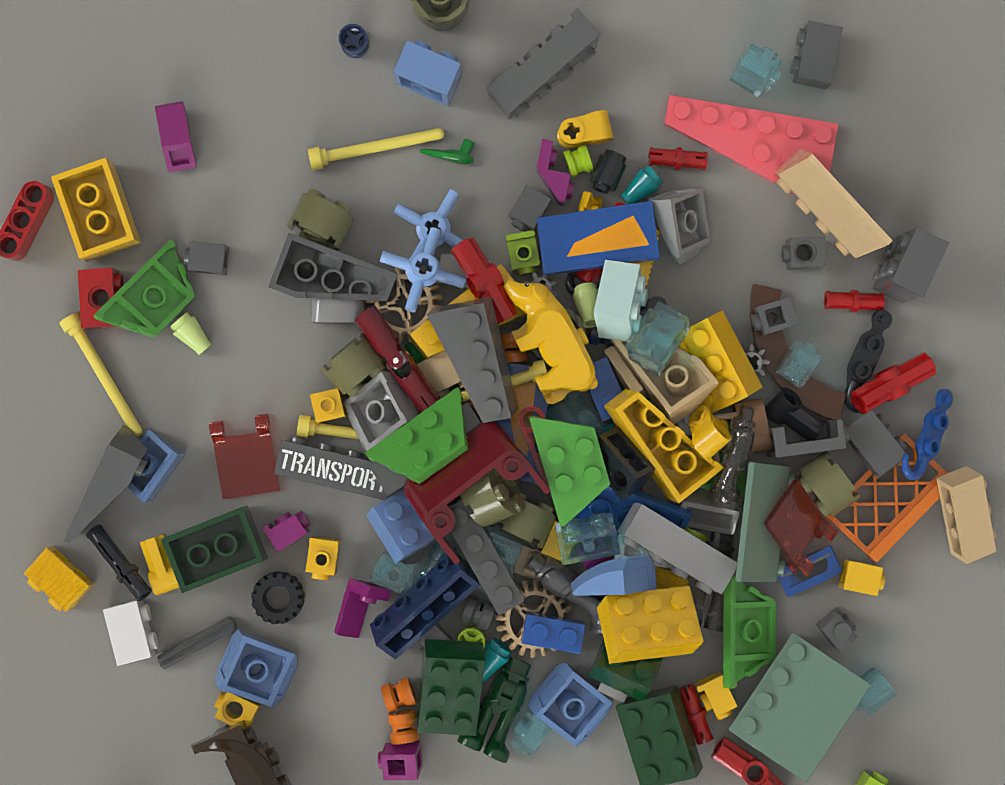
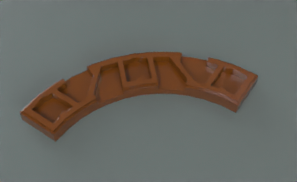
M753 284L750 296V321L751 315L755 314L753 308L780 300L782 290ZM767 314V321L769 323L776 321L775 314ZM751 321L757 352L765 349L761 357L762 360L770 361L769 364H764L775 383L781 389L787 387L796 392L802 404L812 412L828 419H840L846 393L829 388L809 375L792 355L782 330L762 336L761 331L754 330Z

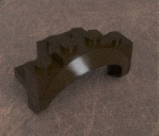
M244 720L230 727L228 725L221 727L212 735L191 744L194 754L210 751L224 752L227 758L225 763L235 785H291L286 774L282 775L277 765L280 763V759L275 748H270L267 742H257L252 726H247Z

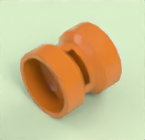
M512 333L500 334L507 363L529 361L527 351L521 352L520 349L508 351V349L519 348Z
M409 677L402 678L393 685L391 683L381 685L382 696L389 713L398 711L399 707L403 705L410 707L417 704L416 695Z
M399 710L387 714L388 724L392 726V733L390 734L391 744H406L420 739L414 723L417 719L416 710Z

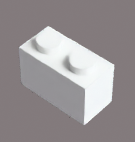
M133 600L103 609L117 666L150 658L157 654L156 649L159 648L156 633L151 632L149 625L152 616L148 604H144L143 600L138 602Z

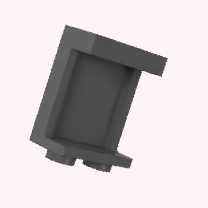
M842 419L826 420L827 437L817 438L813 441L802 440L787 443L784 427H770L771 450L766 451L767 457L778 458L845 449L846 442L849 441L848 426L843 424Z

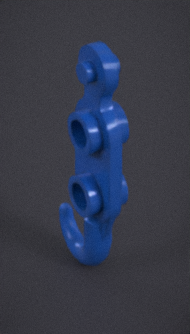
M940 389L937 392L935 408L925 415L923 429L915 443L918 458L913 470L909 467V455H903L902 471L905 477L910 480H917L923 476L928 463L940 451V442L944 431L949 425L946 411L951 407L953 401L952 393L948 389Z

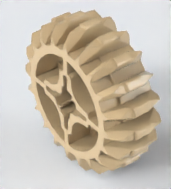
M395 267V273L398 274L395 281L396 297L392 301L386 302V304H381V301L366 302L374 304L381 314L386 312L401 314L405 328L388 324L394 333L398 334L399 343L403 342L404 334H408V340L411 343L409 335L429 320L427 314L436 307H441L440 305H434V302L442 300L443 297L441 294H432V292L439 288L438 284L424 287L423 290L426 292V296L420 297L417 308L428 304V309L424 318L413 326V312L407 311L408 318L406 319V314L402 308L396 307L397 302H400L399 299L402 298V290L403 295L408 299L409 294L407 293L404 281H410L406 276V270L405 274H401V269Z
M533 579V588H528L526 580L522 581V591L525 597L530 595L545 597L539 604L533 607L527 606L524 603L513 607L522 615L524 622L525 611H540V613L545 614L551 603L556 607L558 616L573 619L571 616H564V613L572 610L571 605L561 606L565 600L560 597L556 598V595L547 591L544 586L542 589L538 588L537 579ZM513 608L504 614L495 615L496 620L504 621V623L496 627L497 631H507V633L503 634L501 640L505 642L510 638L512 639L509 645L510 650L515 649L519 644L521 646L519 655L521 656L525 654L526 648L530 649L531 658H535V649L539 648L542 656H547L546 648L522 644L521 638L524 622L516 633L510 623V614Z

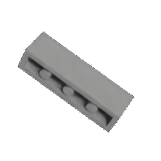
M633 503L617 531L618 534L624 537L622 541L624 544L636 551L639 547L649 552L647 555L652 561L661 566L663 562L673 566L671 569L673 574L684 580L688 576L697 581L695 587L709 595L712 591L722 594L737 569V562L640 503Z

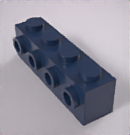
M459 554L460 562L456 565L448 555L441 558L436 566L420 577L388 609L376 616L370 624L376 646L396 660L472 593L480 584L468 561Z

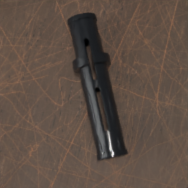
M101 524L91 528L87 532L86 537L93 543L117 574L116 579L119 583L125 584L137 602L148 597L152 589L138 573L139 568L128 561Z

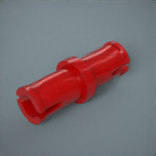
M650 147L648 165L673 167L674 170H680L681 168L706 170L708 159L705 158L708 157V153L683 151L682 147H676L675 150Z
M851 290L850 292L826 291L823 303L825 309H849L850 312L855 313L858 310H883L885 296L883 293H859L858 290Z
M687 684V689L685 685L678 689L696 739V744L702 745L704 739L708 743L714 737L705 717L707 714L706 709L701 706L695 685Z

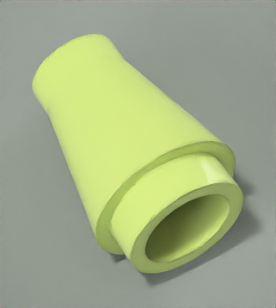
M594 283L577 285L572 295L583 326L586 328L596 327L593 312L599 289H597Z
M188 312L170 326L174 331L173 335L196 351L198 355L212 344L207 339L195 316L191 317Z

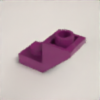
M180 101L155 106L161 146L168 172L197 167L184 102Z
M542 139L536 172L557 204L564 206L565 200H571L574 183L569 182L571 174L548 170L549 166H555L558 150L552 149L554 141Z

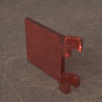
M268 413L254 417L256 433L225 437L223 420L209 424L223 499L280 490L278 475L274 474L276 463Z
M798 480L792 481L763 523L788 558V568L790 571L797 574L800 569L805 576L810 575L814 565L802 554L814 536L820 539L824 534L828 541H832L838 533L837 529L822 517Z

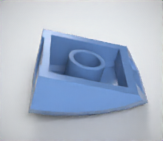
M648 555L617 558L602 562L582 573L571 583L572 593L574 596L624 595L656 590L655 565Z
M238 629L231 636L228 647L217 668L215 684L220 690L269 707H274L284 697L298 666L297 654Z
M565 662L555 666L550 675L532 693L528 707L536 717L577 747L604 720L614 703L603 693L597 691L593 684Z

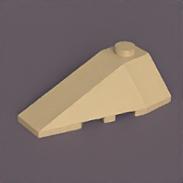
M642 322L640 333L635 332L633 342L610 339L653 404L673 424L694 412L718 385V381L701 359L693 354L691 356L680 349L678 344L671 340L668 341L657 334L652 327Z

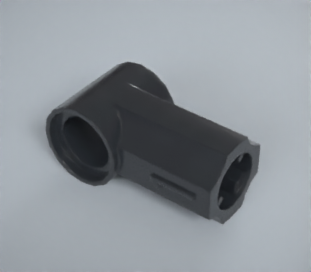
M787 387L782 388L765 406L766 416L776 425H787L807 441H813L825 424L822 418L802 404L796 392Z

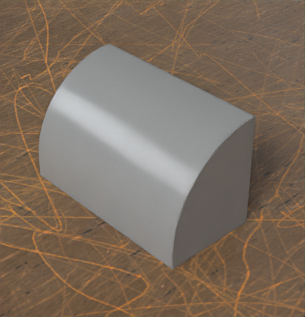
M698 488L678 504L680 507L691 510L692 517L687 527L734 535L740 514L739 495Z

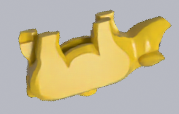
M509 277L504 289L515 306L527 314L526 323L520 329L511 331L521 352L539 348L543 359L552 367L545 375L534 377L547 404H555L573 391L584 392L596 388L598 380L595 377L593 362L584 346L589 341L582 327L575 328L565 308L544 284L518 283Z

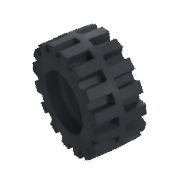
M280 571L263 576L255 584L251 594L253 602L251 604L256 610V615L260 616L263 621L270 622L271 624H284L295 618L301 611L305 598L303 586L297 580L298 578L290 575L288 572ZM282 586L288 590L290 602L286 608L277 610L268 604L266 595L271 587Z

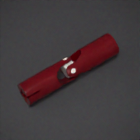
M376 306L368 308L355 318L354 321L375 351L387 359L385 362L389 371L419 413L441 399L411 355L403 348L401 349L398 337ZM409 361L411 373L407 378H403L396 370L404 367Z

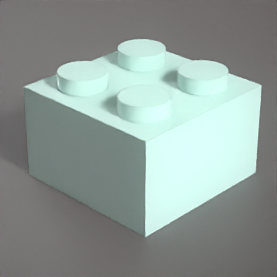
M605 260L593 312L599 338L633 342L635 332L640 333L642 326V315H639L641 306H646L648 289H645L646 276H642L640 264Z

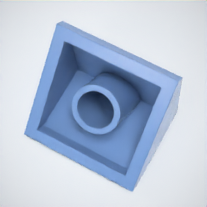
M150 429L146 431L140 440L148 449L144 456V460L148 461L141 477L135 475L127 486L143 502L154 501L186 454Z

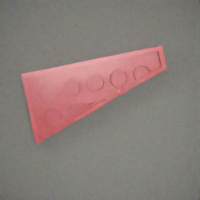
M669 95L664 121L665 126L693 141L696 140L719 155H724L733 160L734 163L772 183H776L779 179L774 172L799 149L812 153L829 172L831 171L838 129L837 123Z

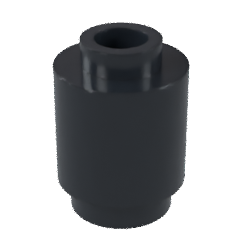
M606 149L604 155H600L589 179L593 183L592 188L603 194H608L609 191L615 192L625 171V161L627 158L616 151Z

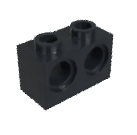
M618 426L600 434L597 439L610 481L609 486L623 500L640 491L656 469Z

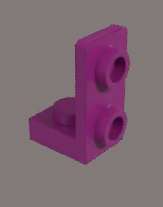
M349 578L334 633L339 636L359 638L368 604H376L377 600L389 602L392 590L369 581Z

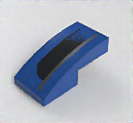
M828 545L805 555L802 559L787 564L784 577L779 576V580L787 597H790L843 572V569L832 546Z

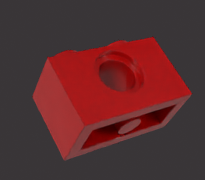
M114 268L77 270L81 328L117 327L96 320L93 316L102 307L97 302L99 293L106 291L110 299L124 285L122 274H119V270Z

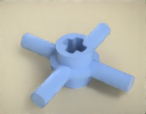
M450 189L438 211L428 212L423 216L398 203L393 213L416 225V232L420 239L412 256L423 252L429 234L427 226L429 224L433 226L434 222L438 223V228L442 231L437 246L447 243L455 247L459 242L463 241V239L451 233L450 223L447 219L460 194Z
M431 227L423 252L414 254L410 259L386 251L382 252L380 262L406 270V276L412 283L404 308L407 311L416 312L423 288L433 285L436 281L462 289L464 287L466 277L441 270L440 263L434 256L442 232L440 229ZM421 265L427 266L425 275L419 273Z

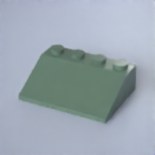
M749 462L735 581L778 582L779 576L784 577L786 559H781L782 547L787 548L789 541V531L784 530L785 520L791 519L793 502L788 501L789 490H794L796 473H791L792 467Z
M792 633L728 730L803 781L808 782L871 687V684L798 635Z

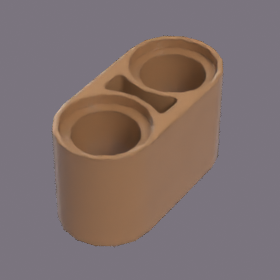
M762 398L738 401L732 404L733 412L737 413L742 454L771 450V437Z

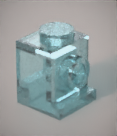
M384 551L370 580L401 594L403 589L408 591L416 578V575L412 574L415 567L402 561L396 564L391 555ZM391 570L399 572L400 577L398 580L390 579L389 572Z
M528 707L525 711L528 718L526 720L521 718L512 730V733L515 735L509 745L519 754L524 755L526 752L532 757L552 728L536 717Z

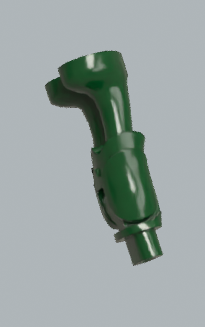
M510 656L507 666L501 668L502 672L495 678L479 706L482 710L478 716L476 736L459 735L457 742L472 750L481 751L494 715L501 713L483 753L497 761L507 763L510 752L505 744L506 737L516 714L520 712L521 706H523L527 692V684L525 682L529 681L527 675L532 665Z

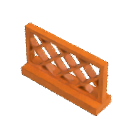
M904 433L900 439L913 450V461L908 463L913 465L914 469L918 455L915 450V442ZM933 459L928 465L938 474L930 482H918V479L914 480V482H897V466L893 468V482H877L876 477L868 470L853 486L856 490L860 486H873V502L857 503L856 500L849 505L853 506V523H841L835 516L831 517V515H828L826 518L875 564L940 498L936 478L948 473ZM872 475L873 482H865ZM918 485H926V486L918 493ZM877 486H893L894 502H877ZM897 486H914V499L911 502H898ZM857 506H873L874 523H857ZM877 506H894V519L890 523H878ZM898 506H906V507L898 514ZM874 526V540L868 546H865L858 539L857 527ZM878 526H886V527L878 534ZM846 527H854V534Z

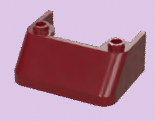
M495 421L481 422L466 433L468 450L425 481L418 484L407 479L404 484V493L407 500L455 565L460 562V559L454 547L445 537L454 528L455 516L447 504L495 468L507 480H517L529 472L546 495L550 492L549 488L523 454Z

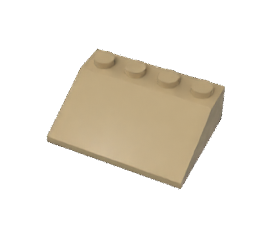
M799 149L774 172L779 177L776 183L786 194L792 191L798 198L795 202L796 205L806 215L811 212L818 219L814 224L825 236L831 233L837 241L834 245L844 256L850 254L854 258H858L887 246L893 241L812 153Z

